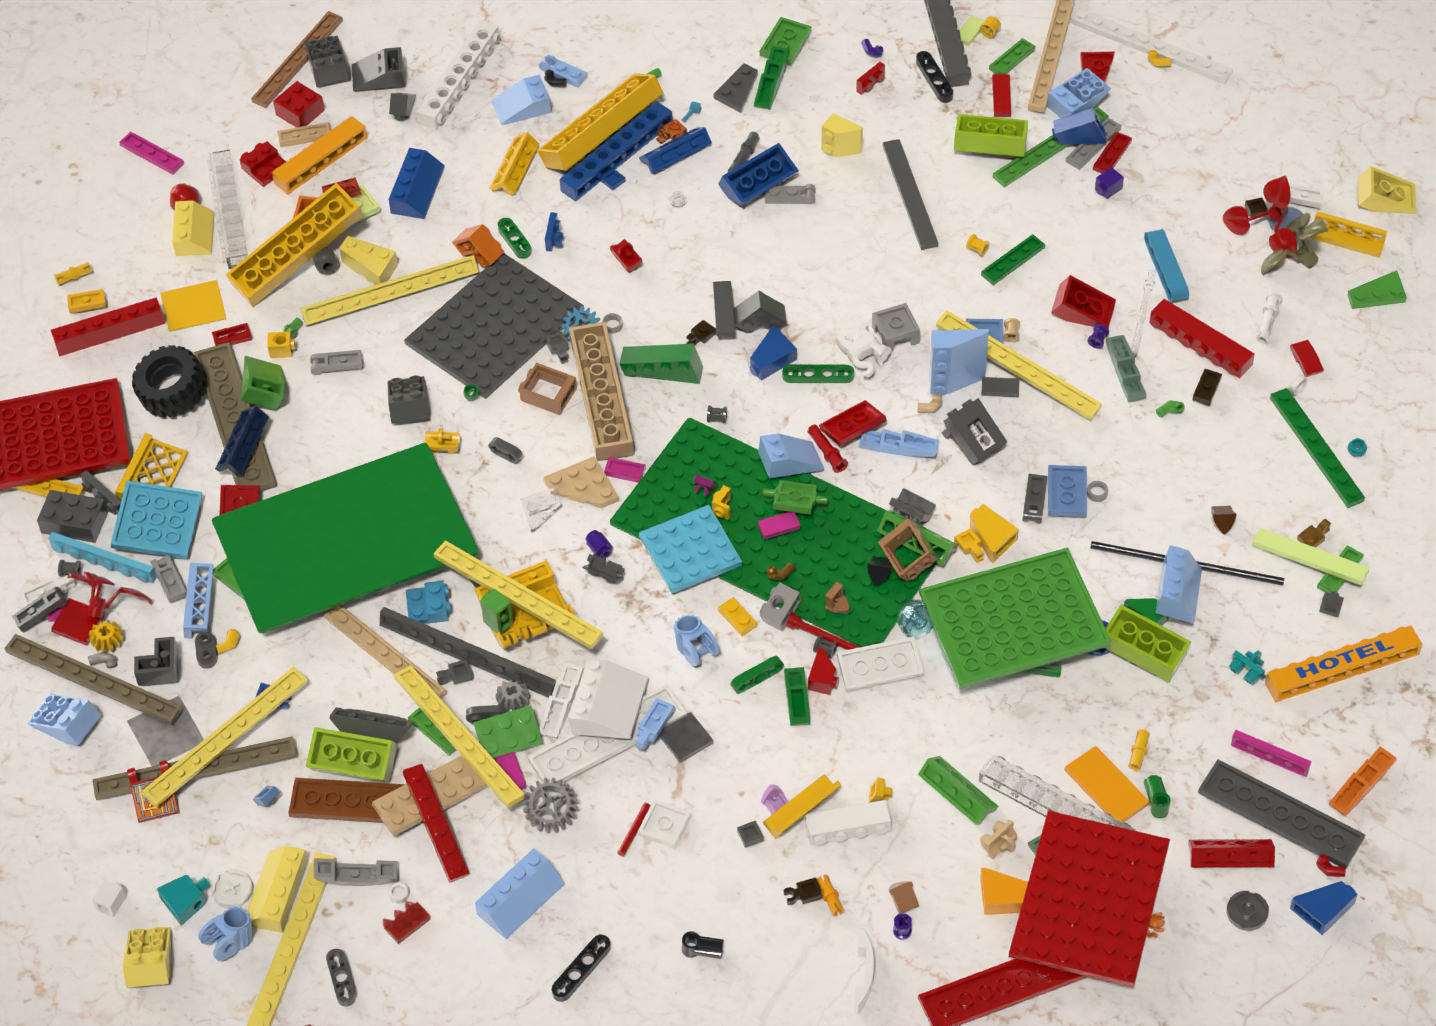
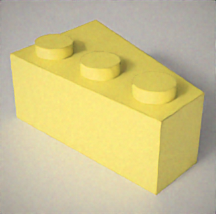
M350 236L346 237L339 248L342 263L357 274L360 273L368 282H373L375 285L388 281L398 266L396 251Z

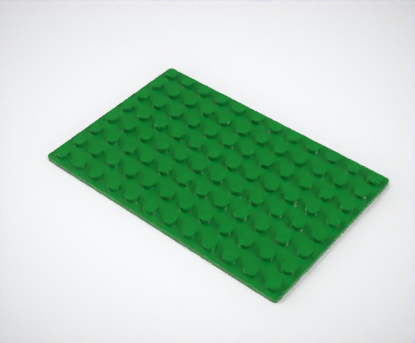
M421 443L212 518L215 531L255 627L260 634L446 567L447 565L434 558V552L444 541L451 543L471 556H476L479 553L476 543L427 443Z

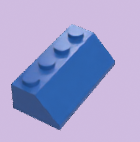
M777 143L722 175L718 185L729 199L743 205L798 173L799 170L780 143Z
M409 147L388 199L391 214L425 219L445 165L428 151Z

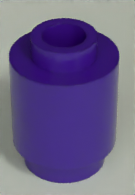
M593 530L587 534L585 538L586 544L594 554L603 558L611 554L613 546L602 532Z

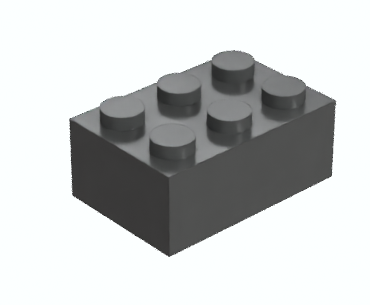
M50 490L37 518V522L42 534L50 535L54 532L75 540L96 543L108 510L104 499Z

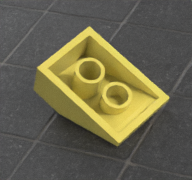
M1370 166L1358 177L1359 206L1375 212L1416 213L1415 184Z

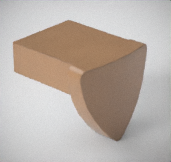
M836 582L825 595V609L832 613H849V604L843 595V585Z
M912 881L897 882L888 889L899 914L919 906L912 888Z

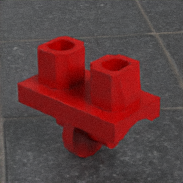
M623 239L617 245L610 246V251L628 273L637 270V265L642 263L641 257L633 249V245L627 242L626 239Z

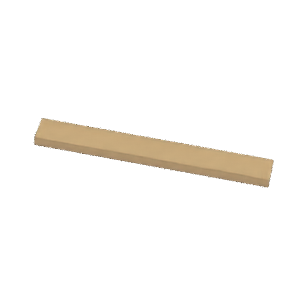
M342 605L333 607L323 614L328 622L391 673L395 674L411 665L440 699L447 694V690Z

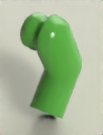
M295 318L290 324L284 326L283 332L290 331L291 337L294 336L303 324L302 320Z
M1170 400L1156 409V414L1159 417H1163L1167 413L1179 414L1185 409V405L1183 402Z

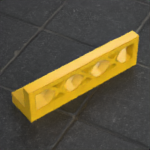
M528 132L513 139L489 187L492 191L503 188L510 196L515 194L539 145Z
M1317 211L1314 221L1319 219L1326 220L1328 223L1325 225L1328 232L1318 234L1310 239L1380 258L1387 236L1386 230ZM1337 225H1344L1346 228H1339ZM1355 230H1361L1363 233H1357ZM1373 234L1382 236V239L1375 238Z
M823 774L764 820V826L776 839L804 817L805 814L832 795L841 786L840 782L836 781L833 784Z

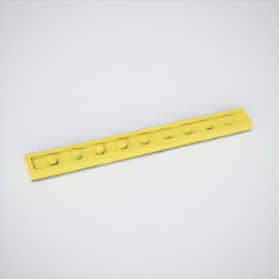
M474 255L301 307L300 310L305 325H309L478 273L479 270Z
M948 310L936 322V327L941 330L978 329ZM988 335V359L1089 420H1092L1101 408L1102 403Z
M444 541L434 552L436 560L490 591L496 589L515 606L592 650L603 637L601 630L451 543Z
M411 665L394 674L397 683L507 809L525 799V794Z
M293 666L142 790V794L155 807H158L307 683V679Z
M318 852L314 855V858L335 859L336 862L335 856ZM314 858L247 1026H271L327 885V882L314 879Z

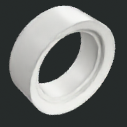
M1302 374L1298 375L1293 379L1288 390L1294 395H1298L1306 387L1308 379Z

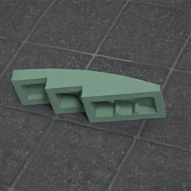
M1119 335L1106 338L1109 353L1127 401L1146 399V391L1141 383V375L1135 365L1134 354L1125 336Z

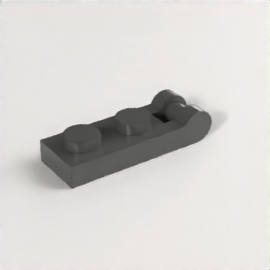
M1028 475L1022 521L1034 520L1036 523H1042L1048 476ZM1029 510H1037V513L1029 512Z
M53 587L12 615L17 627L23 632L56 608L64 607L67 604V599L60 587Z

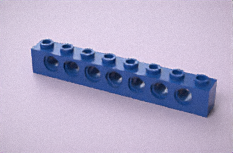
M658 101L649 106L642 114L636 116L632 122L625 125L622 130L600 145L597 150L575 165L567 174H564L559 179L560 191L575 202L601 182L603 175L613 168L616 170L673 124L672 111Z

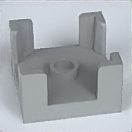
M907 303L872 313V328L876 333L879 330L882 336V344L890 347L892 352L894 351V342L911 337V345L920 343V328Z

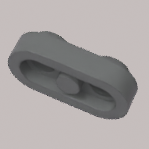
M201 632L195 638L197 662L204 669L212 668L217 663L216 642L213 634L210 632Z
M500 705L473 706L466 710V720L473 724V722L506 713V709Z

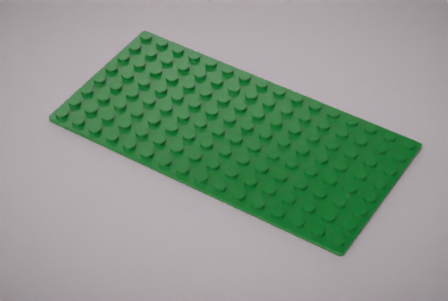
M692 418L686 419L610 519L611 526L640 539L639 532L707 505L712 509L714 494L720 491L723 485L729 487L731 500L727 505L730 506L731 517L729 520L718 516L716 518L739 555L742 566L715 577L766 602L770 599L771 590L777 587L780 582L800 592L802 601L794 613L800 615L801 619L859 647L883 643L937 565L936 562H933L930 567L920 572L915 579L907 582L899 577L891 564L888 577L880 585L875 586L868 574L867 565L871 562L873 556L888 558L878 543L885 535L877 532L886 512L885 509L809 473L769 478L758 449ZM696 474L718 483L715 490L710 489L708 497L703 496L704 488L700 489L699 494L694 492L695 487L698 485L693 482ZM780 480L817 485V496L828 497L827 505L816 503L811 514L795 512L800 523V530L764 540L758 527V521L789 511L774 510V497L762 496L763 488L775 490ZM887 520L884 530L890 533L895 527L893 522ZM917 540L919 548L924 550L919 541ZM900 545L894 550L905 568L922 556L904 545ZM940 547L933 549L939 559H941L946 551ZM788 563H792L795 566V571L784 580H771L767 577L766 569L769 566L776 567V570H781ZM836 582L843 585V595L848 601L849 613L838 614L825 609V595ZM779 603L776 607L782 608L784 604Z

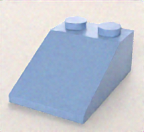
M540 74L520 80L491 99L501 126L551 113L550 98Z
M779 433L760 436L758 453L769 478L824 470L812 441Z

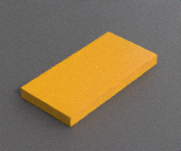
M1094 746L1065 766L1064 770L1117 826L1149 805L1150 801L1097 746Z

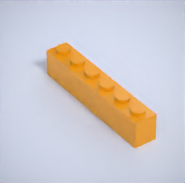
M350 116L310 146L290 158L286 163L277 167L272 172L274 184L289 195L366 140V126L353 116Z

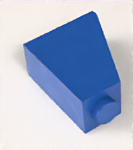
M1093 108L1053 121L1054 128L1052 129V134L1061 145L1107 143L1105 128Z
M773 326L750 357L749 368L751 373L762 381L781 370L784 366L796 361L797 348L776 326Z
M1339 881L1295 896L1292 899L1290 909L1323 935L1355 904L1358 894L1350 885Z

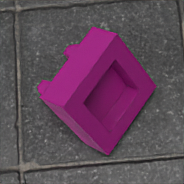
M696 474L693 482L698 485L695 487L694 492L699 494L700 489L704 488L703 496L708 497L710 489L715 490L718 483Z

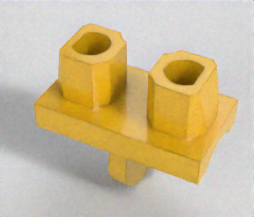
M439 428L438 432L426 431L424 443L428 444L432 453H437L440 450L446 451L448 454H456L460 433L444 432V428Z

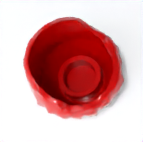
M185 183L177 184L170 191V207L175 210V201H195L199 203V191Z

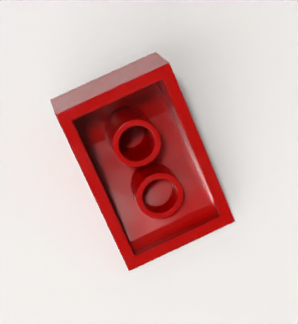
M1069 275L1059 284L1051 313L1068 322L1094 327L1096 324H1102L1109 328L1116 299Z

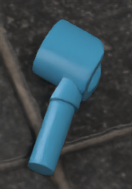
M691 102L689 111L682 118V121L685 122L693 112L700 113L702 109L700 107L701 103Z

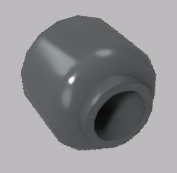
M325 247L313 257L314 265L320 273L330 274L337 269L338 259L331 248Z

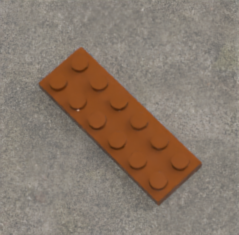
M295 778L288 814L289 817L384 823L373 808L372 801L405 784Z

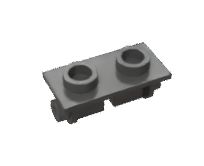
M589 554L587 558L589 564L582 567L588 570V573L591 575L605 577V580L610 583L624 580L621 577L625 571L622 565L609 560L606 567L604 566L606 559L596 554Z

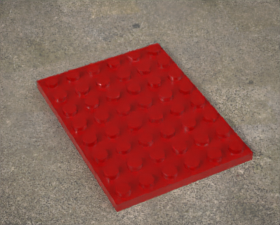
M117 378L0 401V490L81 474L86 470L91 472L126 465L131 461Z
M1048 810L1008 957L1134 988L1170 839Z

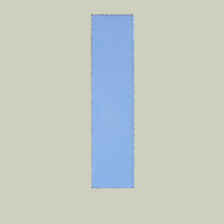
M883 429L882 433L869 430L861 435L858 447L895 455L935 457L939 440L903 430L901 434Z

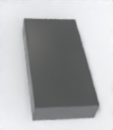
M982 377L981 395L1019 397L1020 379Z

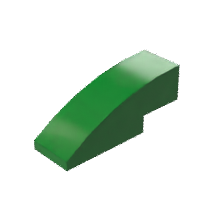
M804 667L784 669V680L790 726L810 724Z

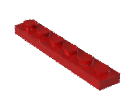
M423 764L404 769L402 772L449 883L467 877L469 871Z

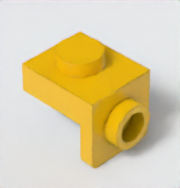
M723 485L721 490L714 494L712 500L713 513L727 520L731 517L730 506L727 505L731 500L729 487Z

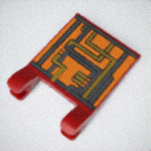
M166 760L159 762L160 770L163 774L169 769V764ZM135 768L127 770L138 823L179 814L175 793L158 807H155L142 794V790L158 777L138 781Z

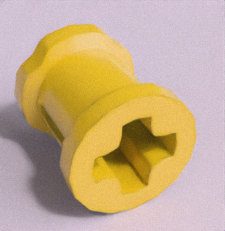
M975 234L969 237L966 244L967 249H973L979 252L981 256L986 254L990 246L989 241H983L977 238Z

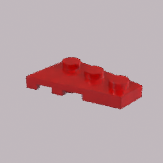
M1115 51L1080 52L1081 70L1083 71L1088 68L1106 83Z

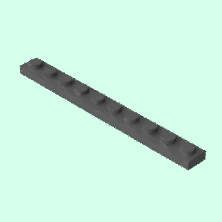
M383 607L380 611L379 626L461 661L467 659L468 664L508 681L512 679L513 682H516L519 679L521 684H526L527 689L549 698V696H552L556 680L386 607Z

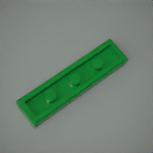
M1030 235L982 270L981 276L994 286L1045 248V243L1035 235Z

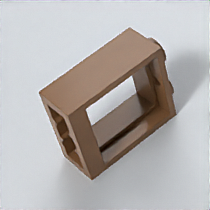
M536 363L532 369H529L525 381L519 385L520 400L561 415L577 389L576 377ZM539 379L561 386L554 399L532 392Z
M908 518L878 542L899 577L907 582L915 579L920 572L930 567L938 559L917 524ZM915 535L926 553L905 568L894 550Z

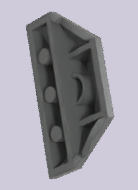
M339 707L332 711L329 718L340 732L391 740L393 742L406 734L413 725L412 720L399 716L358 709H342Z

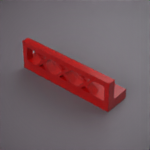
M1272 839L1188 840L1191 868L1275 867V846Z

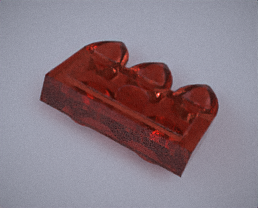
M405 901L406 911L394 910V920L383 918L385 931L398 945L431 920L430 915L418 902Z

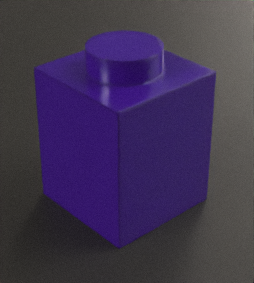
M1111 167L1096 177L1095 190L1098 194L1108 199L1123 189L1124 177Z

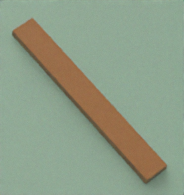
M328 11L251 98L252 103L267 108L309 60L304 43L330 36L343 22L342 16Z

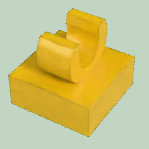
M877 777L872 783L868 803L886 800L887 802L888 797H892L893 789L884 787L885 779Z

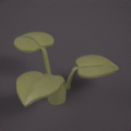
M1305 213L1293 220L1286 228L1293 232L1296 231L1298 240L1303 244L1298 249L1299 254L1296 255L1288 249L1276 250L1264 260L1261 266V274L1264 276L1268 270L1280 264L1287 257V254L1296 258L1298 262L1302 260L1307 267L1315 264L1319 257L1312 250L1307 239L1328 232L1325 222L1322 219L1316 220L1304 229V232L1300 234L1299 229L1309 223L1311 216L1309 213Z

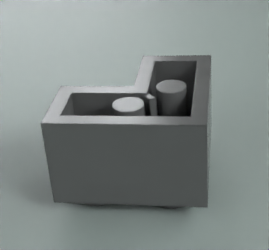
M757 291L733 308L735 326L747 333L760 324L771 329L773 326L779 328L787 322L785 305L761 291Z
M174 636L154 638V655L134 657V674L138 686L178 682V647Z

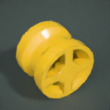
M989 16L980 25V32L985 37L992 38L1001 28V23L996 17Z

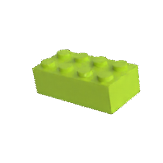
M958 114L954 150L976 152L978 154L988 153L997 156L1024 157L1028 120Z
M1120 605L1106 627V631L1111 639V646L1104 648L1170 683L1188 653L1191 641Z
M314 727L306 767L319 772L389 783L397 744L391 740Z

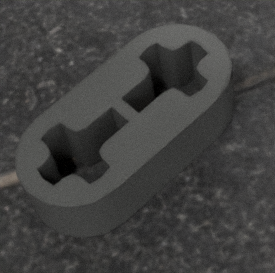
M494 437L488 444L489 449L494 454L511 463H518L523 456L522 451L518 447L501 438Z

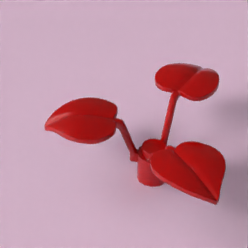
M1286 175L1265 184L1263 189L1264 197L1267 202L1273 203L1268 211L1248 218V210L1246 208L1233 206L1223 214L1224 224L1236 235H1243L1249 231V221L1269 215L1271 219L1278 220L1274 229L1276 234H1272L1269 237L1271 249L1274 252L1279 249H1288L1298 255V243L1294 232L1288 228H1281L1278 231L1281 222L1284 220L1283 216L1288 213V205L1291 199L1290 185ZM1287 254V257H1286V258H1294V257L1291 256V255H1289V254Z
M85 571L84 575L78 573L68 574L67 578L73 577L87 582L92 587L90 603L86 612L90 616L101 619L104 609H108L109 605L120 593L143 597L152 605V600L138 590L120 587L110 600L105 603L106 599L99 597L102 584L114 586L115 583ZM96 585H98L97 592H96V596H95V588H96Z

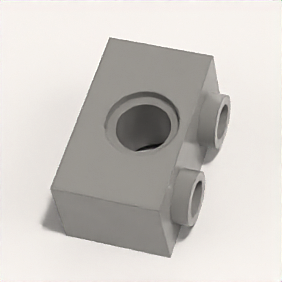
M779 582L777 587L771 590L770 599L767 604L764 603L760 609L762 621L783 632L790 614L796 611L802 601L800 592ZM777 604H784L782 608L775 609V606Z

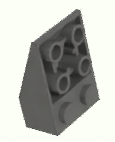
M338 35L304 43L316 87L350 80L347 62Z
M401 47L384 48L353 63V91L405 86Z
M414 375L405 379L393 378L387 381L391 424L429 419L424 376Z

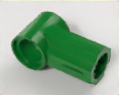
M1151 775L1144 779V786L1151 805V814L1156 818H1165L1169 813L1171 798L1166 793L1162 778L1157 775Z

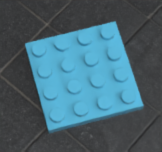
M126 481L111 540V548L161 556L169 554L170 557L188 559L201 505L202 492Z
M709 505L639 532L641 541L671 594L742 566L739 555Z

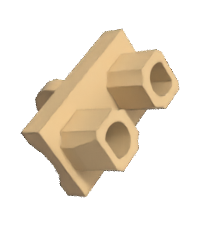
M1008 820L1006 823L996 822L993 826L994 834L992 836L984 834L980 838L981 846L987 850L988 857L994 859L1005 849L1013 851L1016 848L1014 841L1018 835L1013 828V821Z

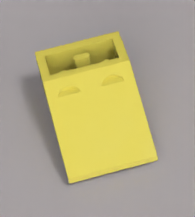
M171 927L129 931L123 962L126 988L169 984L171 972Z

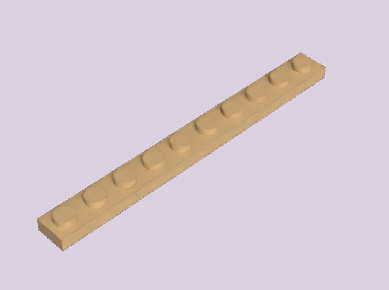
M1056 0L1031 92L1028 110L1045 113L1048 92L1052 88L1075 0Z

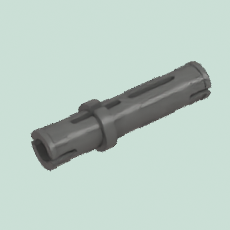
M753 131L749 133L746 141L741 144V149L729 167L728 172L745 163L749 155L754 152V147L760 139L758 133Z

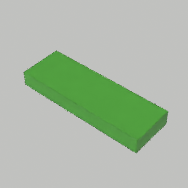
M1021 38L990 64L989 70L995 74H1008L1033 53L1036 46Z
M1347 545L1339 556L1360 563L1364 554ZM1326 573L1318 583L1317 588L1330 594L1332 591L1338 593L1346 580Z
M420 708L408 716V720H412L413 725L450 756L456 751Z

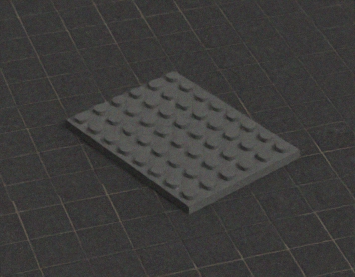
M503 253L492 265L487 266L405 338L404 341L405 345L464 385H476L479 390L478 394L487 399L546 345V336L558 333L564 329L562 324H566V322L563 321V317L568 318V311L573 313L574 307L578 311L581 306L584 309V305Z

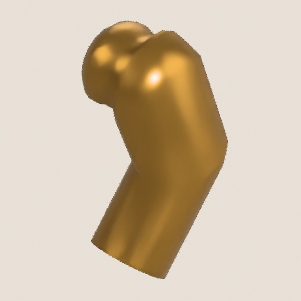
M788 563L781 570H776V567L769 566L766 569L767 577L771 580H784L795 571V566L792 563Z

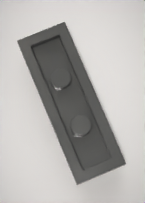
M87 470L80 474L84 489L87 492L91 491L95 498L104 499L108 511L118 516L121 500Z

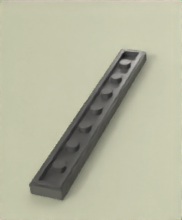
M900 139L883 142L882 146L920 249L938 247L937 237Z

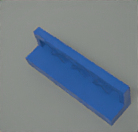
M696 127L640 156L639 159L641 162H646L651 174H654L708 146L712 142L705 127Z

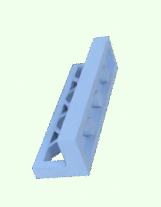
M190 563L183 624L184 638L192 639L193 631L207 632L213 564ZM198 570H209V573L202 578L199 576ZM203 584L207 590L200 594L197 591V587ZM201 600L205 606L198 610L195 605ZM199 616L204 621L203 625H193L194 619Z

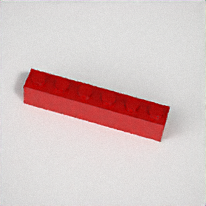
M155 297L51 329V333L60 357L163 325L165 321L158 299Z
M1163 299L1151 311L1149 323L1153 327L1165 332L1168 336L1196 351L1199 355L1227 370L1230 374L1241 378L1253 365L1255 353L1168 300Z

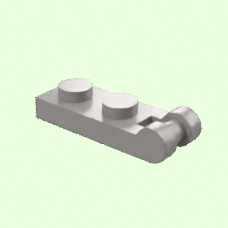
M815 185L774 186L765 191V204H813L815 202Z
M361 350L312 354L310 356L312 364L310 368L311 374L319 375L321 372L362 369Z
M169 554L163 556L160 560L150 561L169 603L186 597L187 592Z

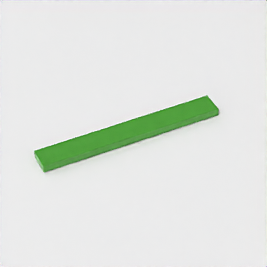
M1098 106L1093 108L1101 123L1107 117L1109 118ZM1052 135L1025 152L1024 157H1017L994 172L993 178L1005 188L1071 144L1061 145L1058 139H1055Z

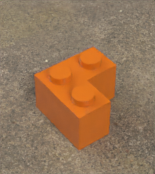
M484 224L465 229L452 241L462 256L474 255L482 268L492 265L504 253L501 244L490 234V230Z

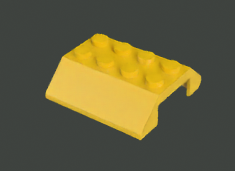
M547 560L507 575L509 578L575 615L571 605H566L557 588L554 573ZM483 586L475 588L479 603L486 593L491 592ZM511 603L514 624L502 634L500 632L496 633L492 629L491 631L499 646L504 649L512 646L511 643L517 644L518 639L523 638L527 640L530 639L529 636L535 637L547 632L548 629L552 630L555 628Z

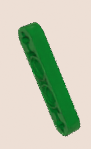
M789 364L783 367L782 378L787 383H850L854 380L855 371L852 366L847 364ZM807 371H811L814 373V375L806 376L804 375V373ZM825 371H830L832 375L827 377L824 376L823 373Z

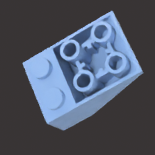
M1086 68L1048 92L1047 107L1058 117L1064 118L1094 108L1111 90V87Z
M51 693L45 698L40 708L33 713L28 725L64 743L79 745L101 717V714L88 699Z

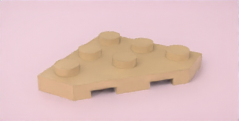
M595 456L543 477L546 487L553 496L569 497V500L583 504L588 502L595 504V507L604 508L619 502V496Z

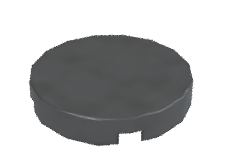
M1245 890L1231 896L1226 908L1229 921L1235 927L1245 931L1261 928L1266 923L1269 913V906L1260 894H1254Z

